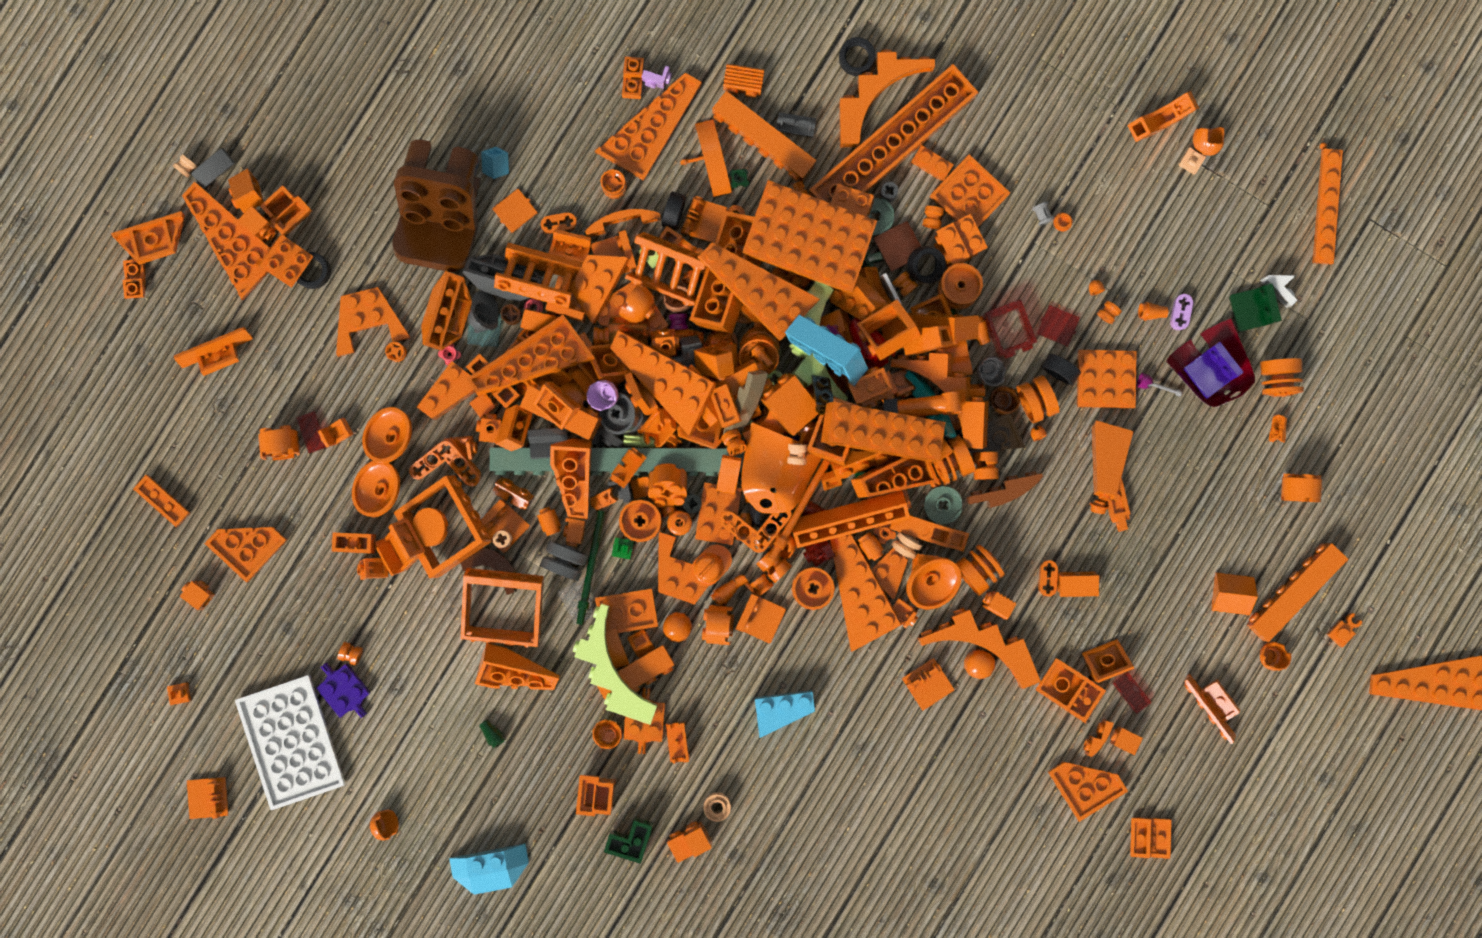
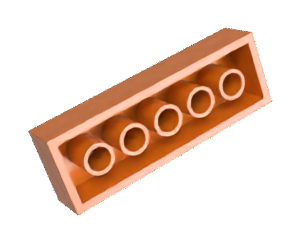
M725 211L715 244L755 264L757 259L742 254L754 216ZM706 268L689 320L699 327L733 334L742 302Z
M833 401L826 403L821 443L927 462H937L941 458L945 422Z

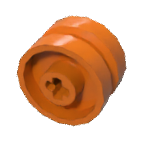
M966 263L954 264L940 278L937 287L938 295L944 294L950 309L964 310L972 306L980 296L983 288V279L979 271L972 265Z
M1040 375L1033 378L1031 385L1028 382H1024L1016 386L1017 395L1020 397L1023 410L1033 424L1043 420L1044 414L1050 417L1059 413L1056 396L1045 376Z
M635 500L625 505L620 512L619 526L624 536L636 542H645L656 537L661 530L662 516L658 508L651 502ZM640 517L645 520L642 525H639L637 522Z
M809 567L796 574L792 581L791 589L793 597L799 605L805 609L817 610L830 603L834 596L835 587L833 579L827 572L820 568ZM812 584L816 586V590L814 592L809 590L810 585Z

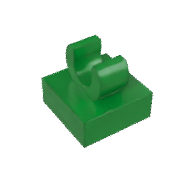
M615 537L611 556L631 560L634 541Z

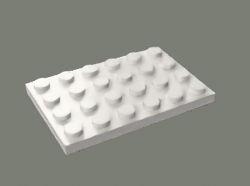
M310 675L235 700L270 810L346 785Z

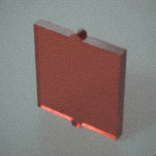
M1049 305L1044 317L1041 318L1042 322L1037 334L1068 347L1073 334L1076 333L1075 329L1080 317Z

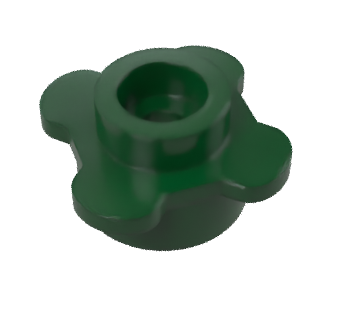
M747 169L730 171L732 188H737L738 186L747 187L749 185Z

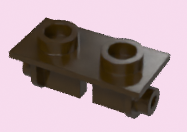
M812 375V389L814 390L816 402L815 409L818 414L823 415L825 414L826 403L834 401L830 378Z

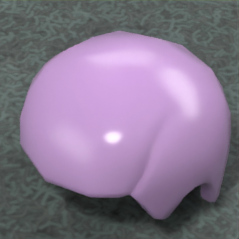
M600 380L591 384L586 393L590 406L599 411L613 407L619 398L617 388L613 382L607 380Z

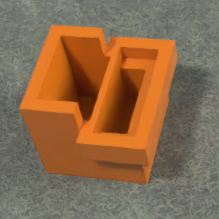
M283 185L260 205L269 217L272 218L270 220L271 224L284 236L289 234L312 212V209L299 196L295 197Z
M580 774L576 814L596 816V814L611 815L616 779Z

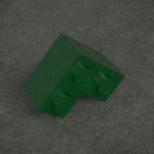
M635 817L630 835L611 830L604 853L641 864L653 822Z

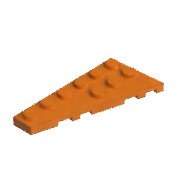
M618 330L610 347L612 351L689 436H692L717 383Z
M853 534L830 539L850 649L853 652L901 626L902 623Z

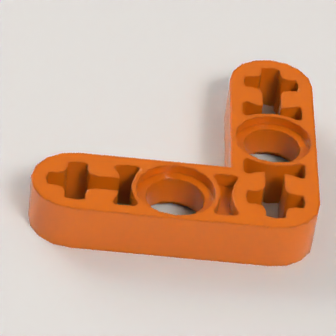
M449 438L440 441L413 462L409 468L410 476L413 479L420 480L446 461L467 486H476L482 477L480 470L471 460H468L467 455ZM444 445H450V451L446 450L441 455L440 451L444 448ZM428 455H435L438 462L430 463ZM455 459H463L465 465L458 467L455 464ZM423 464H425V467L422 469L421 472H415L416 468H420ZM467 466H468V467H469L468 472H467V470H466L465 473H463L462 471H464V470L467 468ZM475 474V475H476L475 480H474V479H471V480H470V479L468 478L469 475Z
M792 510L786 512L787 518H781L779 521L783 523L781 526L777 521L772 520L773 517L777 519L780 513H772L758 531L733 511L724 512L720 517V522L725 529L750 549L761 553L770 546L792 516ZM732 515V520L736 524L738 523V521L741 522V524H739L736 527L735 531L732 529L735 527L732 523H729L728 525L725 523V516L729 517ZM769 523H773L777 527V531L774 534H769L766 531V526ZM742 526L749 528V536L742 537L739 534ZM763 532L765 536L771 539L768 541L766 538L762 543L764 548L759 547L757 549L755 547L757 545L755 540H761L763 535H760V533Z

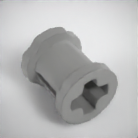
M1048 201L1032 208V211H1035L1038 217L1039 226L1055 219L1048 209Z

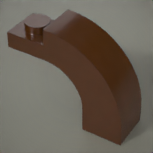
M482 548L460 563L463 571H466L467 568H475L481 565L491 567L495 571L512 573L516 571L512 562L505 555L490 548ZM504 587L507 595L517 592L515 588Z

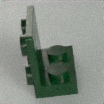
M1273 284L1229 296L1238 332L1282 321Z

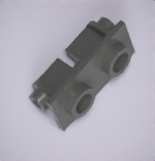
M779 112L776 129L783 133L813 137L816 118Z

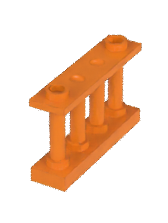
M645 232L636 235L634 243L639 244L642 249L636 272L632 271L627 274L625 279L630 280L634 285L639 286L642 284L645 287L678 299L684 305L694 306L697 298L694 294L700 272L707 268L697 257L699 253ZM649 250H654L659 255L653 278L643 275ZM668 256L676 261L670 285L660 281L665 260ZM685 263L692 265L693 268L687 292L677 288L683 264Z
M508 242L505 252V261H508L504 274L496 272L494 288L569 308L572 293L567 291L571 280L576 278L582 262ZM516 264L527 266L523 279L511 276ZM534 269L545 271L541 284L530 282ZM553 274L564 277L560 289L549 287Z

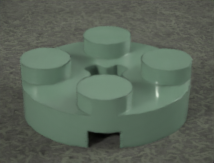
M874 198L869 218H871L872 212L880 214L878 217L880 220L876 223L873 237L888 231L893 225L894 209L883 198Z
M936 487L929 491L925 497L923 504L925 514L935 523H952L962 512L961 496L951 487ZM940 500L942 502H944L945 500L948 502L946 504V506L948 507L947 510H940L938 508L940 506L938 503Z

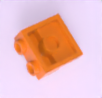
M971 213L937 230V235L934 236L939 247L943 245L946 251L943 255L948 264H957L988 248Z

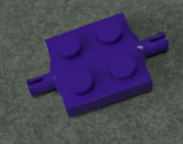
M328 663L321 666L320 668H322L327 677L316 689L339 718L352 710H355L360 718L367 715L368 713L361 704L371 692L349 664H345L336 671H333Z

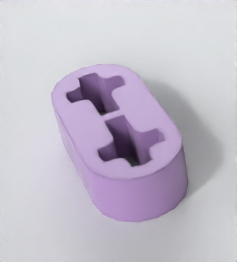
M1181 294L1174 300L1170 324L1175 330H1183L1189 325L1193 300L1188 294ZM1184 298L1188 305L1184 306L1182 311V304L1179 301ZM1182 314L1181 320L1184 321V324L1178 326V322H1175V320Z

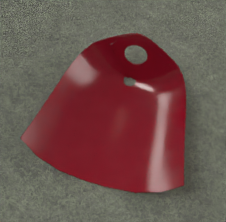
M1232 319L1223 321L1200 333L1207 342L1209 349L1221 342L1244 372L1209 398L1204 397L1184 371V367L1202 355L1196 349L1192 340L1187 341L1176 349L1166 360L1167 364L1179 375L1194 394L1210 407H1218L1241 397L1255 383L1252 366ZM1226 390L1231 391L1226 395L1224 394ZM1241 392L1239 395L1230 398L1233 394Z

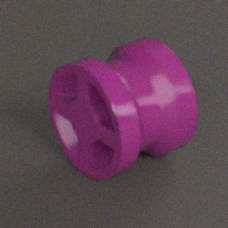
M688 314L669 315V320L671 321L669 329L687 330L686 320L688 319Z

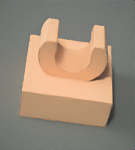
M1189 147L1178 165L1195 175L1206 157Z

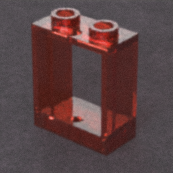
M1021 299L983 314L998 357L1004 356L1006 359L1016 355L1015 351L1020 349L1025 352L1034 348L1033 344L1037 343V339ZM1017 311L1028 341L1003 350L992 319Z

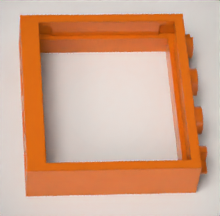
M455 475L444 476L394 512L398 521L407 518L412 526L414 516L411 511L446 487L474 536V542L441 564H439L431 547L422 545L425 552L419 560L429 578L441 577L492 542L487 533V528L480 521L479 513L474 510L470 497L464 492L461 487L462 483L458 481Z
M467 568L463 575L461 639L471 640V642L484 641L489 644L503 643L507 646L522 645L526 648L529 646L538 647L541 636L544 576ZM472 584L536 590L534 633L470 626Z

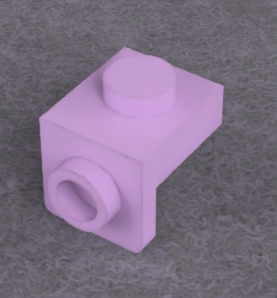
M665 66L662 76L644 70L642 82L650 88L659 87L664 89L665 85L671 81L672 73H670V67Z

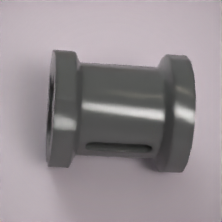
M894 182L884 183L880 190V197L888 202L893 201L898 194V187ZM886 189L888 191L892 189V195L890 193L886 195Z

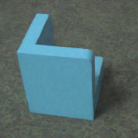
M498 147L481 151L482 172L495 179L509 173L508 152Z

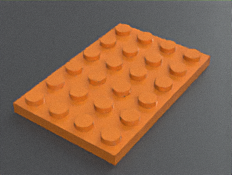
M768 180L742 254L852 294L877 220Z

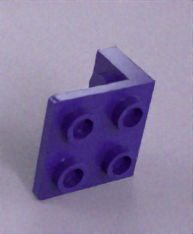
M1221 342L1212 346L1184 367V371L1205 398H1209L1231 380L1244 373Z

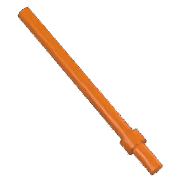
M823 459L782 534L775 540V546L768 557L770 561L775 562L780 551L784 550L787 545V539L830 464L829 461Z

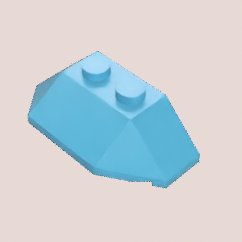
M526 843L449 858L453 878L474 895L512 888L529 863Z

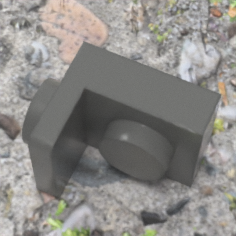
M599 425L592 439V444L598 448H602L604 444L610 447L614 444L620 448L623 441Z
M614 481L608 482L610 487L618 485ZM629 483L625 488H618L620 500L623 499L624 503L633 501Z

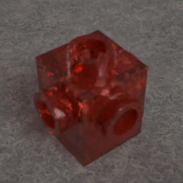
M827 540L804 546L805 552L803 555L808 563L812 561L816 568L836 556Z

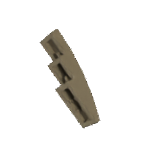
M766 371L748 372L745 386H739L737 399L735 400L742 421L724 428L723 434L732 429H737L741 433L748 424L762 395L768 375Z

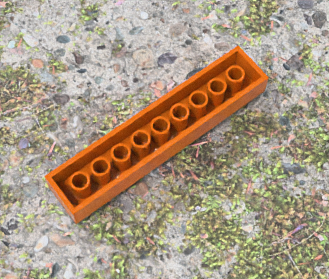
M952 64L811 187L808 194L831 203L837 184L868 193L973 101L978 91Z

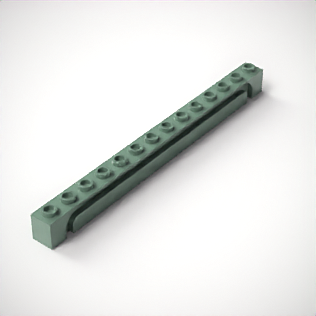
M490 448L489 471H495V475H506V472H514V475H525V472H533V475H545V472H552V475H555L550 465V458L531 459L530 448H519L512 452L505 448ZM592 448L591 475L601 476L602 472H610V476H612L611 473L618 464L622 466L625 464L621 460L628 449L631 450V448ZM635 448L647 458L633 476H640V472H648L649 476L650 471L652 472L654 467L660 464H674L680 470L683 468L687 472V476H698V472H706V476H717V472H720L722 456L730 455L727 449ZM745 451L740 455L734 456L742 458L739 472H742Z

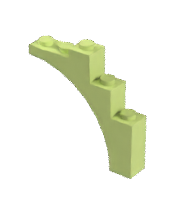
M814 281L807 290L808 293L820 300L808 311L804 318H811L818 326H820L825 304L834 291L830 286ZM792 343L789 345L794 355L803 358L792 374L796 376L804 388L812 384V375L830 378L833 397L845 401L848 399L834 383L826 367L815 359L813 353L809 356Z
M602 603L600 607L597 606L593 615L596 618L594 626H589L587 632L589 640L581 638L580 641H576L573 652H576L575 657L596 664V668H591L588 677L591 678L590 683L612 691L611 694H607L604 702L607 705L606 710L651 725L657 704L644 699L634 692L621 679L613 666L606 641V620L610 606Z

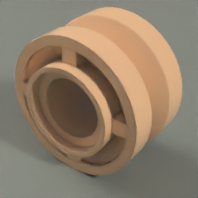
M899 532L897 535L899 540H894L891 545L903 556L915 559L917 555L915 550H920L922 545L916 538Z
M720 792L708 795L704 801V813L711 821L720 822L725 820L731 810L729 798ZM715 802H719L723 808L721 811L716 812L712 809V805Z

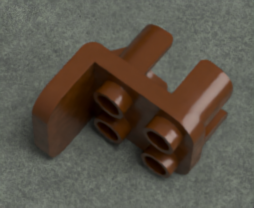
M421 139L413 140L410 142L403 167L397 170L394 179L400 213L392 240L394 254L403 263L448 272L459 271L465 267L471 255L478 230L476 198L481 184V178L476 177L479 166L478 156L469 149L454 147L446 172L425 169L432 148L431 142Z

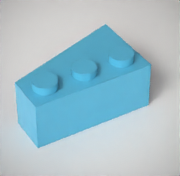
M812 690L755 697L760 738L815 712Z

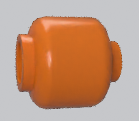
M675 511L668 517L667 527L675 535H685L691 530L692 519L684 511Z

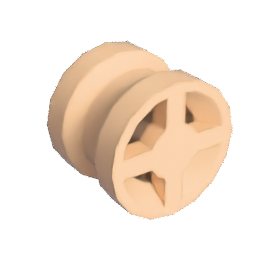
M183 154L180 156L179 162L173 164V167L187 178L191 175L190 172L198 167Z

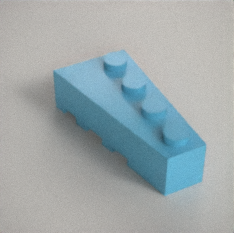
M798 315L785 331L787 338L793 345L809 356L813 353L815 359L825 366L828 363L835 374L840 377L842 374L845 375L849 380L848 383L853 386L868 369L858 345L846 342L841 335L832 334L827 327L823 325L821 327L818 326L809 317L804 318Z

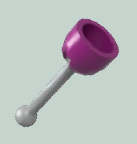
M1141 373L1137 380V387L1142 389L1154 386L1175 393L1178 397L1183 394L1181 389L1175 390L1154 383L1152 377L1145 373Z

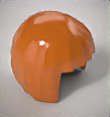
M1224 128L1196 129L1193 134V144L1196 151L1208 156L1220 152L1224 145Z

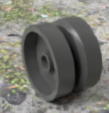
M628 391L618 392L619 398L613 407L602 411L598 410V416L602 418L601 425L611 434L620 435L640 430L648 417L639 406L635 408L630 399L632 394H629Z
M549 541L546 551L556 556V558L544 556L539 566L558 575L579 581L582 571L573 566V563L580 566L586 565L589 556L566 544Z

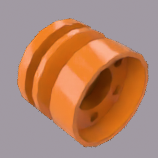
M766 327L751 328L744 333L741 339L739 363L742 365L753 359L751 350L761 345L774 363L772 367L769 366V369L765 370L769 375L776 369L779 363L780 341Z
M1276 359L1260 362L1261 375L1270 376V380L1263 381L1261 384L1262 386H1271V388L1263 389L1262 395L1286 397L1304 392V387H1295V384L1303 383V379L1294 378V374L1303 372L1302 359Z
M960 435L947 440L948 445L953 450L952 454L938 463L931 462L936 475L944 485L950 483L949 476L953 481L957 480V470L963 477L976 471L970 452Z
M978 544L975 546V549L979 555L972 550L969 551L972 558L971 562L962 557L955 564L959 567L963 580L978 596H981L989 589V585L986 582L987 578L996 583L997 578L993 573L1000 578L1005 576V573L993 554Z

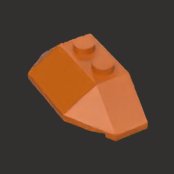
M445 271L433 287L421 324L423 345L442 351L445 347L462 337L472 304L464 277Z

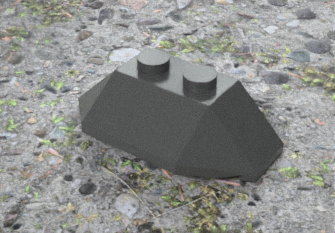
M488 254L468 258L463 274L480 291L515 302L530 298L494 288L496 272L504 274L508 261H505V257ZM516 264L511 276L523 279L527 266ZM534 270L530 282L541 284L543 279Z

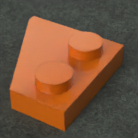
M894 547L872 567L882 589L893 600L896 597L908 561Z

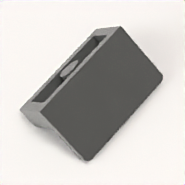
M567 429L528 430L531 459L550 458L551 444L568 440Z

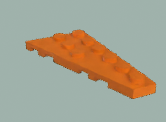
M684 73L664 93L656 97L650 105L627 122L614 136L612 135L601 147L597 148L595 153L645 181L702 82Z
M194 181L182 197L193 216H195L200 225L199 227L207 237L211 248L227 272L241 300H244L269 273L255 263L259 257L264 259L271 248L261 239L254 236L233 214Z
M713 242L697 256L779 341L786 336L785 331L797 316L801 315L804 317L820 300L814 295Z
M561 315L468 377L467 380L476 394L480 396L585 363L595 358L566 317Z
M1482 655L1372 674L1369 694L1482 710Z

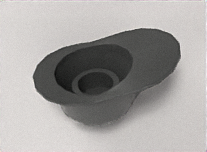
M477 291L473 295L472 308L468 314V321L474 328L475 333L495 330L498 327V304L491 294Z

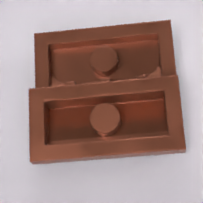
M908 221L873 238L891 272L906 265L913 250L921 247Z

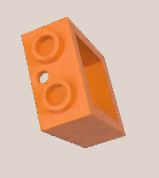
M898 299L857 324L860 332H858L859 337L863 343L868 342L867 348L871 355H876L880 361L920 337L916 324ZM898 317L906 330L877 346L869 334Z

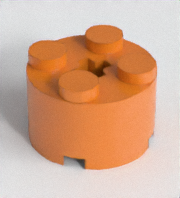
M290 425L280 426L276 430H272V428L260 429L258 439L261 459L267 460V457H273V460H286L295 458L294 454L300 455L298 431L291 429Z
M660 464L654 467L652 472L650 471L648 496L656 507L661 508L684 504L687 496V473L683 468L680 470L674 464Z
M1283 473L1281 500L1321 503L1322 476Z
M710 605L709 608L704 609L703 619L706 620V628L702 630V640H706L707 644L731 645L732 641H728V638L733 636L734 615L730 614V611H733L734 607Z

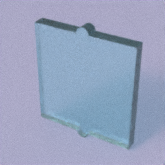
M498 313V327L495 330L475 333L474 328L469 323L467 344L480 345L481 347H499L501 314Z

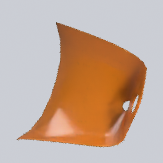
M752 422L742 467L743 493L750 504L761 513L789 512L799 503L822 458L809 454L806 451V465L788 464L787 459L790 456L788 444L804 443ZM775 488L776 493H773L770 489ZM762 499H769L772 502V506L769 508L762 507L760 501Z

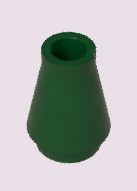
M488 719L479 725L488 745L492 746L493 749L500 746L506 740L504 738L505 734Z

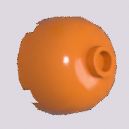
M642 284L637 285L625 300L627 302L626 308L621 307L619 316L632 323L642 322L645 318L650 319L655 312V309H653L655 300L652 292Z

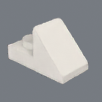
M1267 275L1260 280L1263 285L1273 284L1276 298L1286 308L1292 306L1297 301L1294 297V292L1284 287L1295 276Z

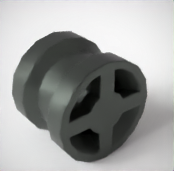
M687 493L684 504L680 505L683 511L696 513L701 508V499L695 494Z

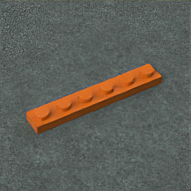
M1325 148L1321 150L1312 263L1334 264L1343 150Z

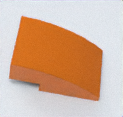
M1057 658L1035 689L1085 724L1106 693L1105 689Z

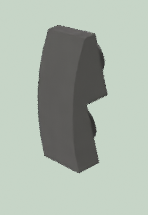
M221 148L191 174L204 189L211 185L219 176L224 175L235 162L224 148Z

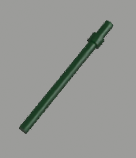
M598 511L581 600L578 601L577 605L579 610L576 624L584 625L586 610H589L590 603L588 599L605 517L604 511Z

